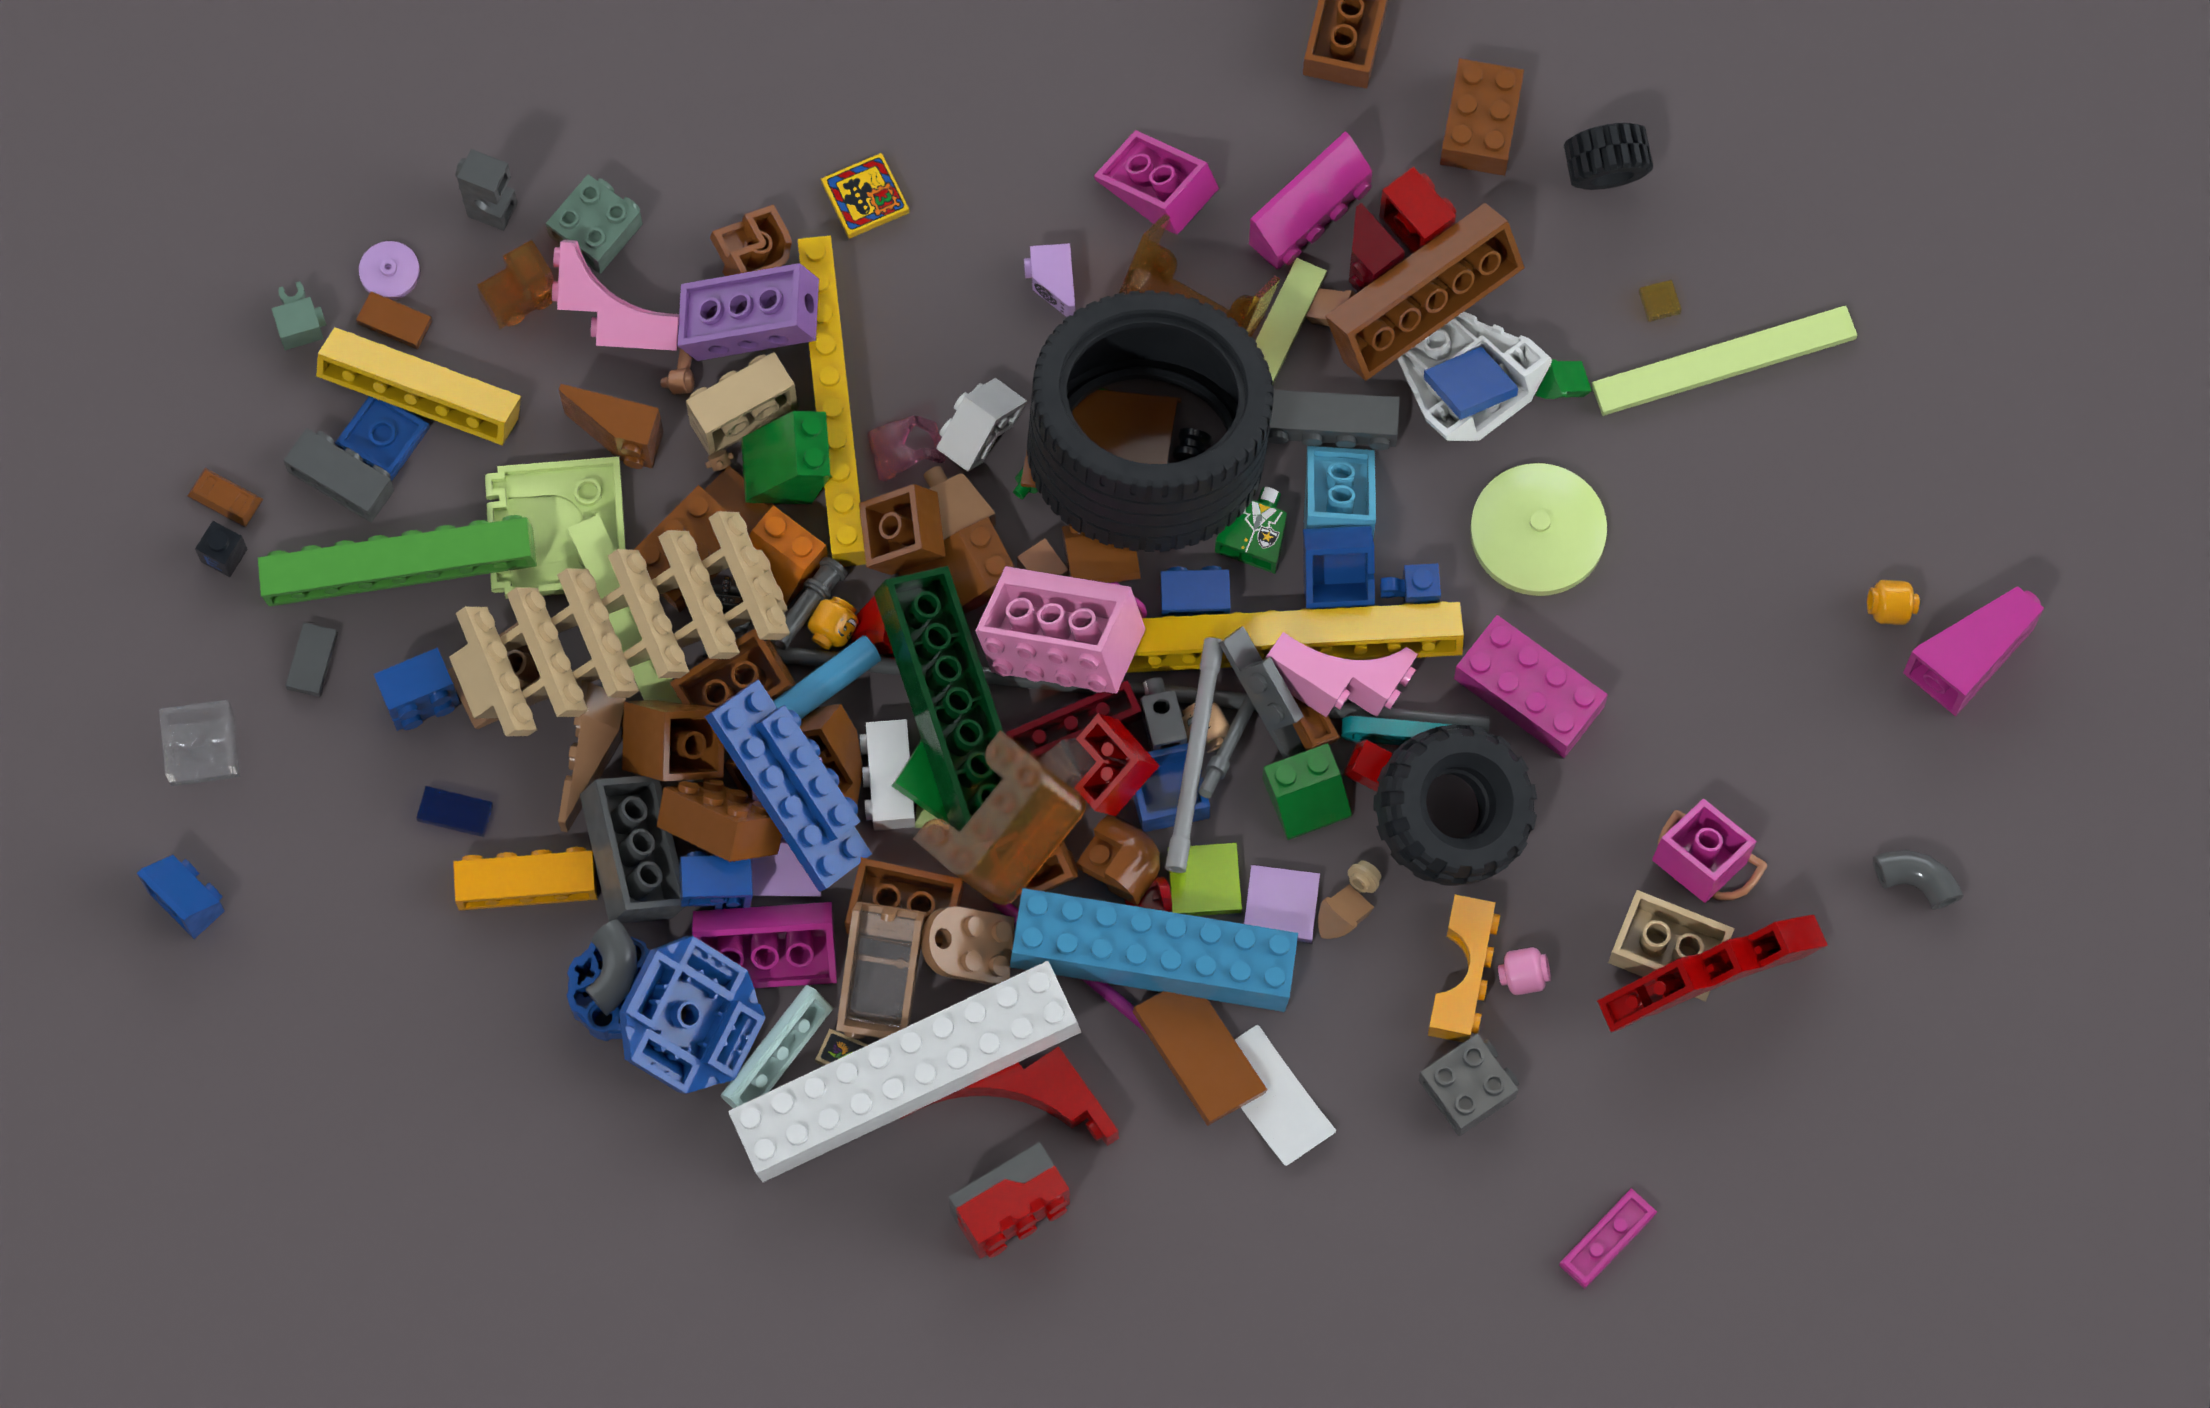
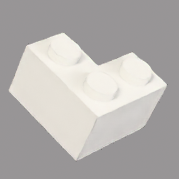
M997 378L984 385L982 383L978 384L969 394L963 393L954 405L956 413L940 430L939 435L942 438L936 449L969 472L984 462L997 437L1014 426L1027 400Z

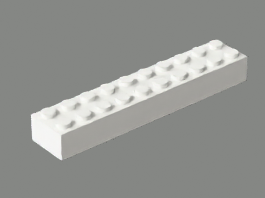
M1046 961L728 1112L752 1166L763 1183L1081 1033V1029L1049 961Z

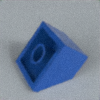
M171 855L137 872L148 894L193 939L199 936L225 912L220 903L223 896L211 883L208 882L204 886L196 878L199 872L187 859L180 862L174 855Z

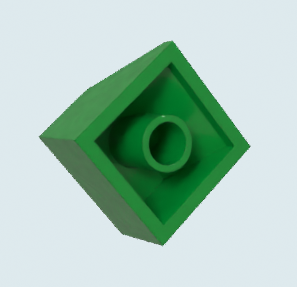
M1328 743L1263 767L1262 779L1287 841L1352 817L1342 777Z

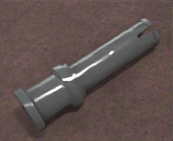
M823 557L819 563L820 568L815 575L805 580L803 583L804 592L785 616L790 634L780 641L777 648L786 650L796 634L815 611L820 601L830 599V592L839 581L845 580L848 573L836 560L830 557ZM770 640V641H771L772 644L774 645L777 640Z

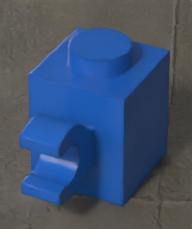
M1439 564L1404 565L1402 579L1396 577L1381 578V598L1404 597V604L1440 602Z

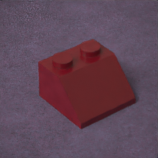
M1362 203L1356 206L1349 281L1353 288L1359 292L1402 262L1405 253Z

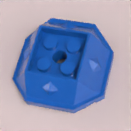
M685 936L650 950L619 1012L624 1058L629 1063L679 1093L686 1094L735 1080L766 1018L761 1004H758L755 988L748 970L694 936ZM684 1007L686 1010V1018L682 1022L680 1013L682 1008Z

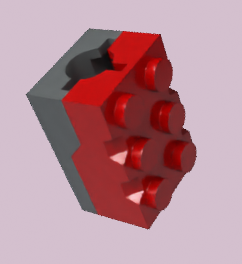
M1038 1142L950 1195V1212L979 1259L986 1255L989 1258H993L1007 1248L1005 1242L1012 1237L1017 1236L1019 1240H1022L1037 1230L1035 1224L1042 1219L1048 1218L1051 1222L1064 1215L1068 1211L1066 1207L1070 1205V1189L1042 1144Z

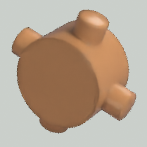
M725 449L716 451L708 457L709 461L705 462L707 468L712 467L713 471H720L731 465V459L734 458L732 452L727 453Z

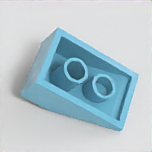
M1307 446L1304 529L1371 526L1374 538L1376 524L1375 450Z

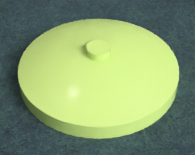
M1532 463L1508 469L1488 483L1475 503L1470 535L1473 550L1479 563L1495 581L1518 593L1545 596L1558 594L1575 587L1595 569L1605 547L1607 521L1600 499L1591 486L1581 477L1559 466Z

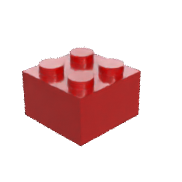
M1412 167L1382 189L1379 216L1413 254L1455 224L1456 209L1447 198L1444 197L1442 199L1437 194L1432 180L1425 173L1420 174L1415 167Z

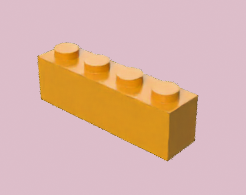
M571 847L566 849L564 853H552L550 850H535L531 852V855L517 856L513 852H504L497 854L496 858L483 859L480 855H467L462 857L461 861H453L455 902L459 910L597 900L595 859L593 851H587L584 847Z

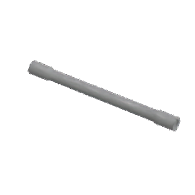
M1213 637L1204 639L1200 661V677L1174 830L1170 839L1165 866L1166 870L1175 873H1184L1187 868L1197 792L1217 675L1220 671L1223 650L1219 645V642L1222 640Z

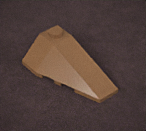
M582 681L581 690L588 711L574 718V725H576L575 735L578 737V743L574 742L570 745L569 770H573L572 776L567 775L564 781L558 818L560 829L563 832L570 830L582 809L580 793L593 781L601 777L623 737L624 701H626V698L607 697L604 688L588 681Z

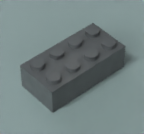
M646 776L596 779L580 793L609 922L618 919L621 923L672 919L685 908L681 907L679 862L673 836L671 833L657 827L663 794L660 781Z

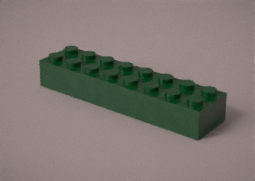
M945 566L886 579L874 592V596L957 848L962 849L995 841L1014 830L1019 832L1025 830L1033 823L949 567Z

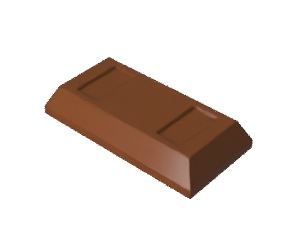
M204 468L187 495L189 498L243 527L247 526L263 501V498L207 468Z

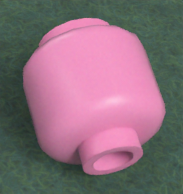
M1535 947L1509 951L1505 954L1504 964L1498 965L1501 985H1508L1510 992L1514 995L1543 991L1546 982L1551 981L1547 955L1541 954Z

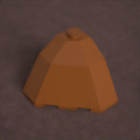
M842 704L817 707L801 719L800 729L807 739H812L818 744L820 748L819 757H822V763L826 768L836 772L839 777V789L845 797L851 798L857 805L863 775L857 730ZM730 758L724 764L739 790L748 793V796L752 798V788L733 759Z

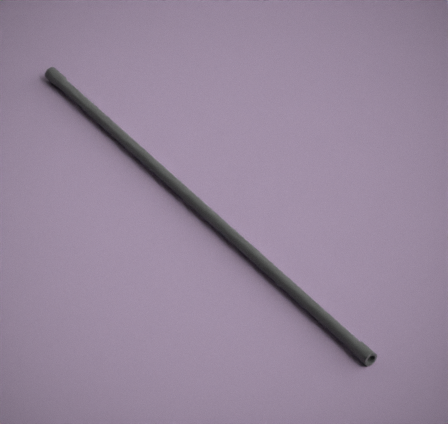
M703 646V657L709 658ZM774 646L784 664L820 667L840 653L794 647L781 650ZM880 656L881 661L867 671L900 675L896 660L893 657ZM982 666L987 684L1091 695L1098 693L1086 688L1064 687L1045 681L1034 682L1027 678L1010 675L1000 676L992 673L990 667ZM1128 681L1136 699L1146 696L1143 682ZM1165 685L1166 691H1175L1178 703L1190 705L1195 703L1198 688ZM1215 690L1213 702L1217 703L1220 708L1239 709L1247 693ZM1344 703L1340 710L1334 706L1328 715L1330 719L1340 720L1348 716H1362L1442 724L1473 725L1485 728L1486 732L1489 731L1490 721L1489 715L1452 714L1402 708L1388 709L1387 707H1384L1379 715L1375 717L1357 704Z

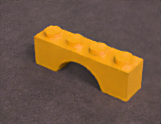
M1454 895L1446 937L1454 941L1464 952L1468 963V972L1463 981L1455 988L1436 993L1428 1036L1464 1043L1470 1039L1471 1033H1478L1482 1014L1475 1012L1477 1000L1484 1001L1488 980L1481 978L1483 968L1491 967L1494 947H1489L1488 941L1490 934L1497 935L1500 914L1494 913L1496 902Z

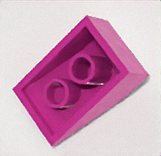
M1137 130L1129 136L1094 175L1097 182L1150 222L1176 235L1181 232L1219 189L1207 162Z

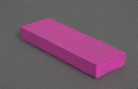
M1631 1188L1559 1263V1266L1586 1289L1656 1216L1657 1211Z

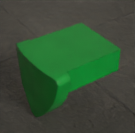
M1551 359L1552 363L1535 396L1544 399H1559L1563 397H1585L1592 392L1582 361H1557L1556 359Z

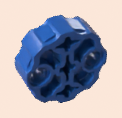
M631 937L636 947V952L641 954V958L637 962L635 982L650 950L646 947L645 942ZM591 942L589 948L581 956L575 957L570 964L567 972L569 981L566 996L575 1020L580 1021L590 1031L592 1036L603 1041L622 1039L619 1012L627 996L609 1014L613 1017L610 1024L601 1027L594 1023L597 1016L604 1013L592 1000L585 988L592 984L600 975L601 969L598 962L602 961V956ZM591 969L593 978L586 977L585 980L581 982L579 974L586 975L588 970L590 971Z

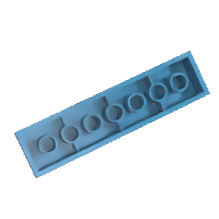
M1022 888L1009 967L1029 970L1049 961L1055 975L1158 992L1166 991L1208 1000L1285 1012L1290 998L1298 933Z

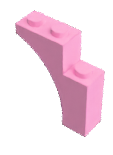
M563 240L560 242V247H555L553 265L559 268L558 281H553L552 301H557V310L597 312V317H592L591 337H596V346L677 351L680 348L677 346L679 314L642 309L613 294L592 273L581 253L577 240Z
M1283 632L1266 658L1271 657L1292 696L1326 718L1334 706L1340 710L1347 699L1377 717L1384 706L1391 709L1401 694L1396 689L1398 685L1401 684L1406 687L1414 675L1416 669L1411 667L1418 654L1406 647L1395 654L1379 659H1343L1309 648Z

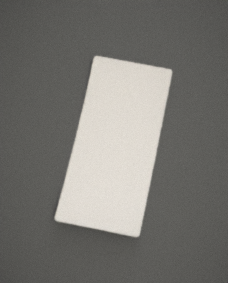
M1255 1025L1235 1039L1267 1088L1264 1095L1242 1106L1241 1109L1285 1166L1336 1133V1129L1294 1076L1259 1025Z

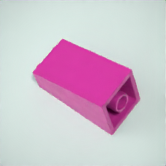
M2017 586L1918 645L1912 651L1903 674L1956 717L2034 630L2044 607L2041 606V602L2036 595L2027 590L2023 591Z

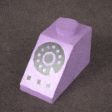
M1070 243L1030 246V258H1024L1025 279L1032 278L1033 291L1066 317L1069 315L1073 316L1075 312Z

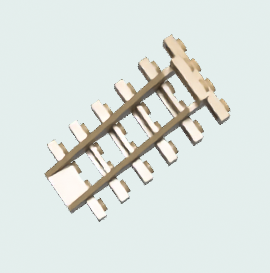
M718 511L709 517L721 549L703 561L700 559L697 552V544L689 531L667 530L658 538L671 567L653 580L649 576L646 569V561L641 556L639 550H615L608 555L620 587L602 599L597 591L596 581L590 574L589 569L566 568L557 576L570 606L552 618L548 614L545 599L540 594L538 588H514L507 593L519 625L499 637L494 618L490 614L488 607L465 606L456 612L468 644L449 656L473 717L499 718L505 736H529L537 730L532 711L529 707L532 704L549 698L557 717H579L588 711L583 692L580 688L582 681L593 682L600 679L607 697L629 698L639 691L634 680V673L630 668L632 666L651 660L658 678H681L690 672L681 648L701 640L709 659H731L740 653L732 628L748 623L751 620L760 640H781L789 635L790 632L784 612L788 609L783 599V592L777 585L770 569L769 559L763 550H756L753 547L747 532V525L739 512ZM730 568L743 602L724 614L722 603L716 597L711 585L710 575ZM679 587L693 621L673 633L671 621L664 612L659 595ZM629 606L643 640L623 653L621 642L616 636L609 620V614ZM579 626L592 659L572 672L570 660L565 655L558 638V633ZM528 645L541 679L521 691L519 679L512 669L507 652Z

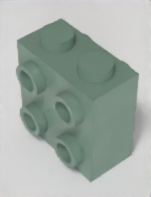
M589 174L546 222L549 237L559 244L563 240H577L586 263L600 274L643 225L640 208L633 200L628 197L620 198L614 193L613 187L601 178L596 180Z

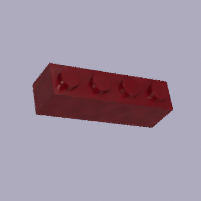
M1128 680L1121 683L1117 694L1109 692L1096 693L1005 732L1004 735L1017 773L1081 746L1076 738L1098 713L1119 719L1124 726L1143 719L1142 711Z

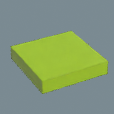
M1237 843L1190 846L1186 872L1175 873L1169 871L1172 912L1192 916L1242 913Z

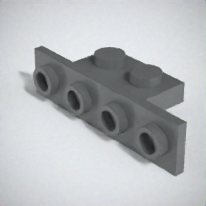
M1244 626L1239 627L1220 641L1219 645L1283 758L1286 759L1297 755L1305 747L1293 724L1304 716L1271 657L1262 660Z

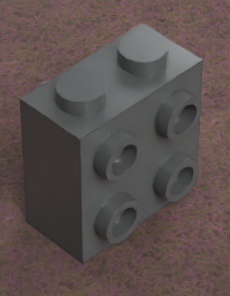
M1478 1033L1422 1070L1418 1080L1459 1137L1516 1099L1518 1093L1516 1086L1519 1085L1516 1076L1508 1067L1502 1068L1496 1060L1498 1053L1488 1039L1483 1041Z

